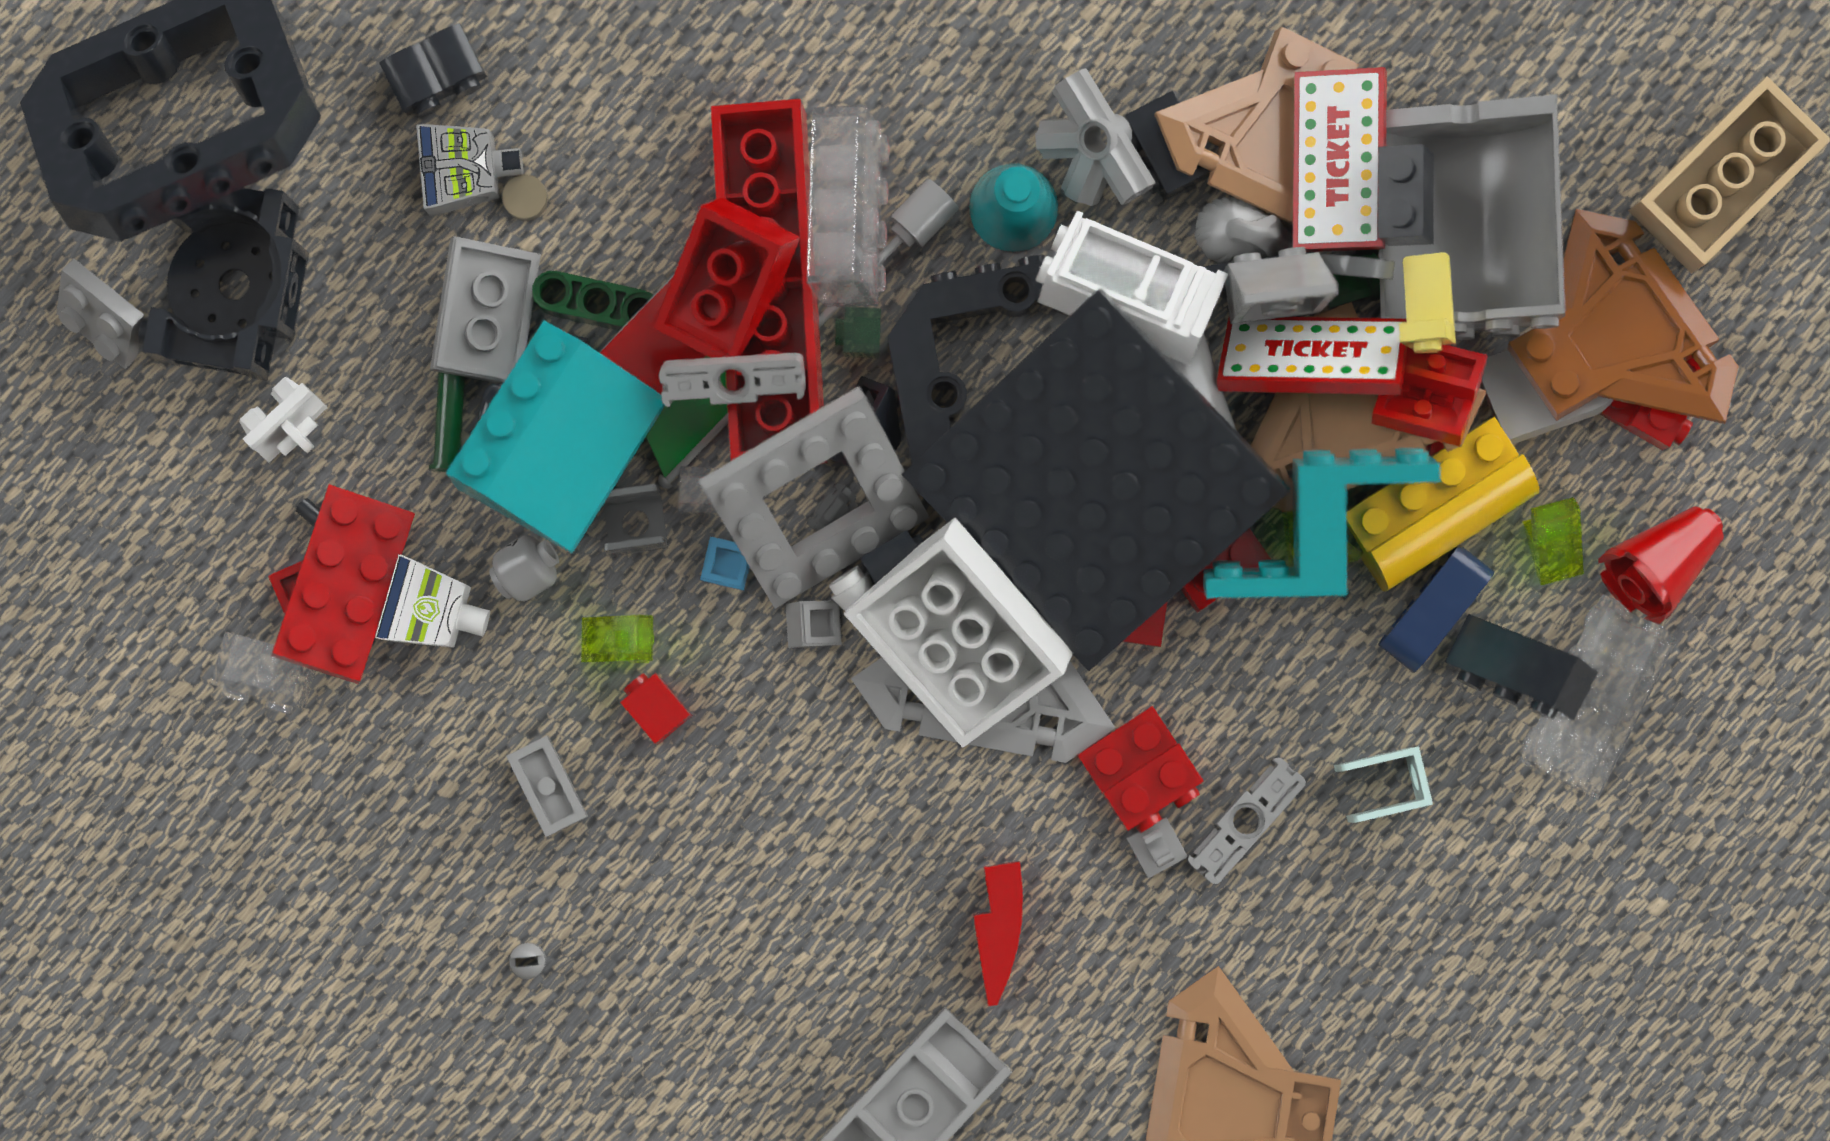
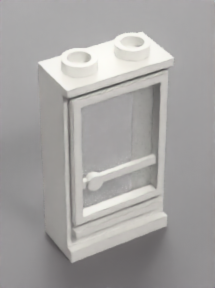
M1079 211L1076 212L1069 227L1061 224L1051 247V250L1057 252L1055 258L1045 257L1036 278L1037 282L1043 284L1037 302L1071 315L1101 287L1165 356L1190 365L1228 274L1220 270L1217 273H1213L1176 255L1087 218L1084 219L1082 218L1083 213Z

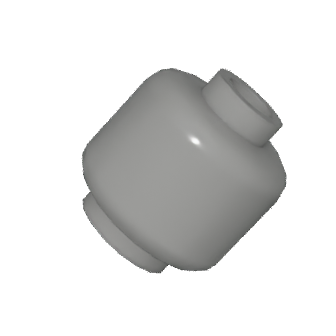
M522 535L499 549L493 555V567L490 568L489 574L493 584L506 599L513 597L517 601L525 602L555 583L557 579L555 565L559 563V557L547 540L540 542L533 536Z

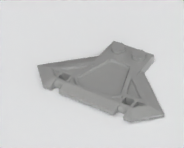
M882 657L851 678L885 729L900 732L903 718L921 722L918 734L920 736L957 742L924 704L906 701L908 689H911ZM1069 661L1064 675L968 745L1033 757L1036 743L1052 746L1051 760L1067 763L1116 729V727L1071 661ZM1040 715L1058 717L1057 728L1039 726Z

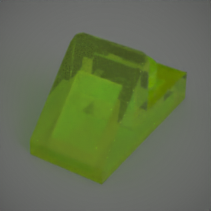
M1571 497L1530 508L1531 519L1522 521L1540 585L1584 574L1581 512L1576 499Z
M653 615L582 618L581 662L649 663V661H653Z

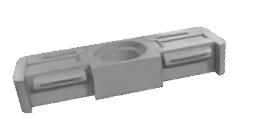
M799 353L670 360L663 363L659 372L660 382L663 383L662 402L667 407H670L672 400L710 398L711 404L756 402L758 395L797 393V399L803 397L806 388L804 362L802 355ZM728 369L740 371L745 377V386L737 391L726 389L720 381L721 373Z
M1273 758L1272 761L1276 764L1275 767L1270 765L1249 789L1252 793L1250 794L1247 790H1244L1215 823L1220 829L1214 828L1193 852L1196 856L1193 858L1191 855H1187L1186 860L1188 864L1212 884L1220 883L1304 788L1306 784L1304 777L1292 770L1289 764L1282 758ZM1244 807L1251 808L1258 816V826L1253 832L1248 834L1240 833L1233 824L1235 813Z

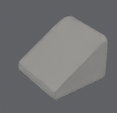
M834 600L799 601L786 604L788 648L842 645L840 606Z

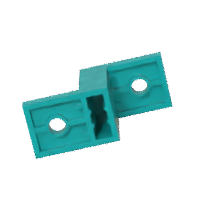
M1423 448L1395 449V456L1381 457V453H1377V449L1349 450V457L1334 458L1331 450H1304L1303 458L1292 459L1294 567L1286 565V560L1277 559L1258 561V568H1242L1240 561L1234 560L1214 561L1213 569H1203V588L1206 598L1347 595L1346 484L1440 482V463L1431 456H1428V452H1423Z

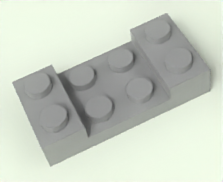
M944 1007L917 1035L908 1048L856 1103L848 1108L819 1141H948L1012 1071L952 1012Z

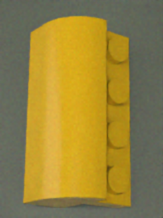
M1495 417L1488 419L1468 432L1462 447L1449 452L1443 448L1431 456L1440 463V482L1389 483L1346 511V525L1363 550L1359 553V556L1382 591H1388L1539 494V484L1524 454H1518Z

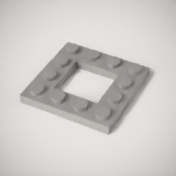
M859 387L698 480L775 609L859 560L862 556L892 538L930 518L914 487L901 475L905 470L867 398ZM842 452L868 502L795 545L790 546L763 497Z

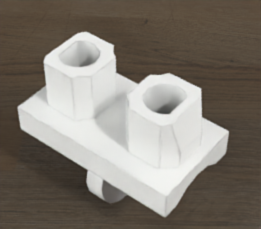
M284 377L272 388L271 395L279 403L273 411L266 415L259 407L251 408L239 421L247 434L243 440L269 463L280 452L286 456L297 445L307 453L312 450L314 446L306 436L318 426L314 420L328 408L303 383L298 385L289 378Z

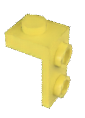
M1445 252L1404 257L1403 274L1407 322L1399 323L1400 342L1409 348H1414V353L1442 351L1441 345L1456 344L1450 257Z

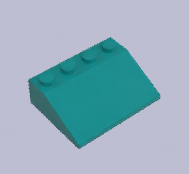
M543 321L446 474L461 492L572 554L664 409L665 405L662 402V395L583 341Z

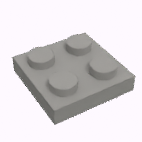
M73 259L61 270L56 314L68 330L74 333L79 332L91 341L96 351L103 358L109 361L114 360L126 369L138 356L139 328L142 319H144V314L76 259Z

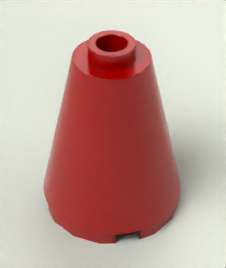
M1697 506L1691 507L1609 548L1598 559V564L1603 562L1605 564V569L1600 573L1602 581L1608 591L1626 611L1632 613L1635 609H1638L1647 615L1642 620L1643 622L1650 625H1659L1671 616L1723 541V523L1712 510Z

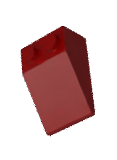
M722 197L701 205L653 328L710 358L741 356L786 275L800 237Z

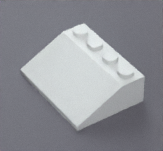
M956 518L922 542L844 613L849 621L962 748L1064 675L1073 654L1060 636Z

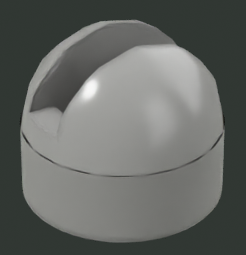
M530 942L522 943L516 946L510 954V969L521 979L535 978L543 972L542 970L546 966L545 952L537 944H530ZM538 956V965L516 967V958Z

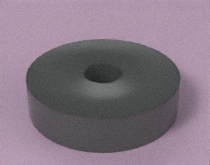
M1322 254V259L1331 274L1393 280L1395 261Z

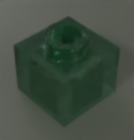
M845 307L844 319L836 318L835 345L843 346L844 357L879 359L881 308Z

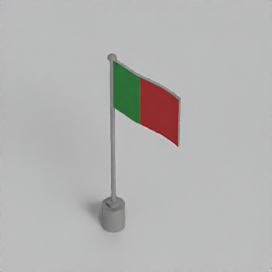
M927 178L890 216L895 223L890 230L896 237L819 315V328L902 242L909 248L914 243L922 248L959 210L958 205L934 181ZM673 276L599 351L600 354L659 394L663 390V383L660 382L659 372L665 361L710 358L653 328ZM726 370L720 375L721 384L725 388ZM710 398L672 400L670 407H664L646 436L663 475L660 474L658 477V483L662 488H672L671 482L728 424L727 404H711Z

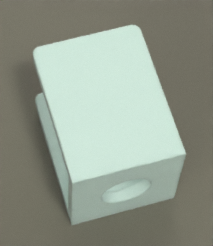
M1409 747L1334 765L1335 772H1343L1406 757L1414 789L1415 800L1347 815L1348 822L1357 823L1433 805L1419 747Z

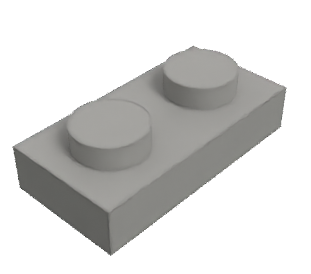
M545 736L506 756L546 837L588 817L549 736Z

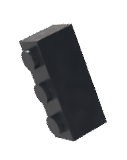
M1468 614L1445 660L1446 664L1459 672L1456 679L1461 683L1478 691H1481L1483 685L1494 688L1492 692L1494 696L1517 706L1520 699L1531 703L1529 710L1554 721L1557 714L1572 721L1575 720L1598 674L1597 670L1576 655L1471 614Z

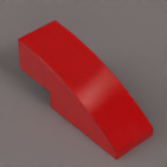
M1020 861L983 866L990 911L973 914L988 1007L998 1005L1009 980L1018 950L1023 910V885Z

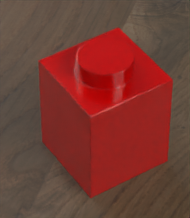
M642 673L623 690L628 696L620 703L657 745L693 716L656 673L650 678L645 673Z

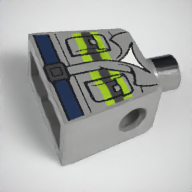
M430 124L416 125L424 210L429 216H437L499 199L498 177L523 175L521 149L495 150L494 136L489 129Z

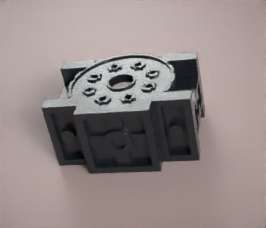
M242 188L171 220L185 232L192 234L177 249L168 271L167 294L173 314L166 309L150 307L149 317L142 319L139 328V344L143 345L142 352L164 364L176 366L181 364L246 375L249 378L268 381L276 337L289 340L294 339L309 252L294 240L300 207L284 191L265 188V191ZM225 242L230 244V247L227 250L223 249V244ZM255 248H260L258 255L253 254ZM204 260V266L199 268L197 261ZM233 270L244 272L249 279L247 293L242 298L236 300L226 298L220 290L222 277ZM198 290L199 295L193 298L191 296L192 292ZM216 315V321L211 323L209 321L210 316ZM242 319L247 322V325L243 328L240 327Z

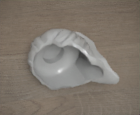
M1223 197L1221 200L1214 199L1212 203H1208L1203 207V211L1198 213L1194 234L1197 245L1208 259L1214 260L1219 264L1234 262L1233 257L1241 254L1260 253L1261 258L1279 256L1278 251L1293 248V235L1284 227L1277 216H1266L1263 210L1238 198Z

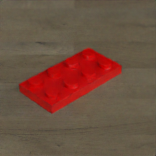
M329 484L271 656L359 684L379 626L397 559L403 553L415 513Z

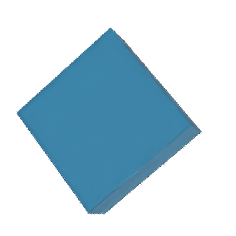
M710 536L700 581L744 591L750 566L735 542Z

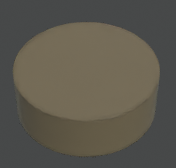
M527 174L517 175L511 178L504 186L502 201L512 217L521 221H531L541 216L548 204V193L542 182L536 177Z

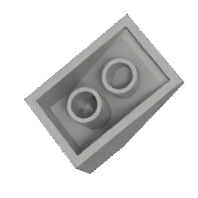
M1305 247L1283 249L1278 251L1279 257L1261 259L1260 253L1237 255L1233 257L1234 263L1227 264L1223 271L1228 274L1225 287L1230 324L1320 313L1338 293L1337 283L1318 252L1306 254Z

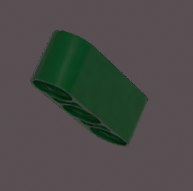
M560 271L541 273L532 285L534 301L544 313L553 317L620 331L630 320V312L635 305L647 303L654 296L645 290ZM561 284L565 286L566 294L561 302L557 304L544 302L543 293L549 285ZM597 293L608 295L610 304L603 313L592 314L587 311V302L592 295Z

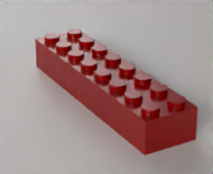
M801 99L711 106L716 199L722 197L800 237L786 275L741 356L785 353L801 354L804 362L806 383L804 395L802 398L797 399V393L758 395L756 402L727 403L731 461L824 407L807 116ZM736 369L726 370V388L728 390L737 391L745 386L746 380L740 371Z

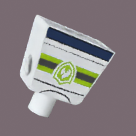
M399 555L375 638L391 642L454 648L459 630L484 636L489 622L490 610L467 604L471 590L470 586L406 556Z

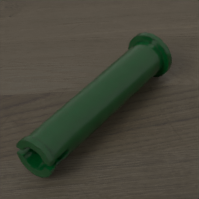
M438 372L433 464L429 465L428 470L447 472L461 450L465 377Z

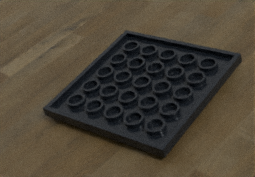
M1101 287L901 474L947 523L954 518L960 522L1073 652L1075 658L1088 671L1094 668L1290 492V487Z

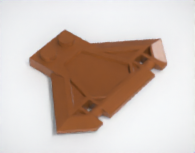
M1576 209L1563 259L1565 317L1559 320V327L1531 329L1510 341L1507 348L1552 416L1557 421L1597 397H1603L1725 424L1739 368L1738 364L1730 354L1717 360L1709 347L1719 341L1718 336L1657 250L1652 248L1641 253L1634 242L1642 237L1644 232L1636 221ZM1617 252L1625 260V263L1619 266L1612 257ZM1692 358L1701 368L1694 373L1686 363V361Z

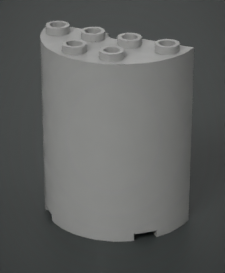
M1557 95L1478 101L1476 104L1465 106L1445 104L1387 110L1386 146L1424 144L1434 154V244L1388 246L1385 244V249H1379V260L1395 261L1393 280L1380 279L1381 318H1407L1403 258L1406 256L1445 252L1450 257L1455 341L1475 339V332L1482 331L1492 332V337L1507 338L1519 336L1520 328L1531 327L1533 329L1559 327V320L1565 317Z

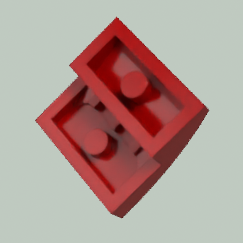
M1441 345L1442 351L1433 353H1414V348L1408 347L1401 395L1379 394L1372 412L1371 424L1460 447L1479 391L1488 355L1450 345Z

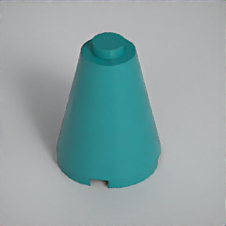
M1023 164L1001 165L988 171L976 183L970 198V218L976 233L991 247L1011 252L1030 250L1041 244L1054 228L1058 216L1056 192L1050 181L1032 167Z

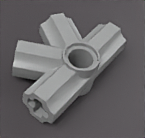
M1086 68L1081 69L1055 85L1052 92L1068 118L1043 119L1039 121V128L1035 133L1036 149L1040 151L1043 159L1073 158L1061 186L1065 196L1077 203L1094 206L1099 203L1108 183L1120 204L1124 205L1153 188L1156 182L1131 142L1132 129L1129 122L1124 117L1113 113ZM1101 128L1106 133L1107 145L1102 141Z

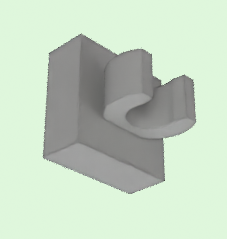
M1167 817L1162 818L1161 821L1142 833L1138 831L1126 838L1147 878L1188 857Z

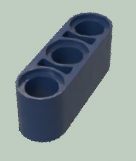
M1462 545L1453 548L1447 555L1449 558L1443 566L1440 564L1420 589V596L1415 601L1412 600L1393 623V630L1388 636L1385 634L1378 643L1381 648L1413 673L1430 657L1495 573Z

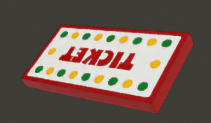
M1385 67L1295 72L1293 248L1305 247L1306 252L1385 249V243L1378 238V147L1386 146L1387 70Z
M1229 317L1216 380L1218 390L1230 392L1401 395L1408 347L1400 342L1399 323H1406L1407 318L1283 317L1230 324Z

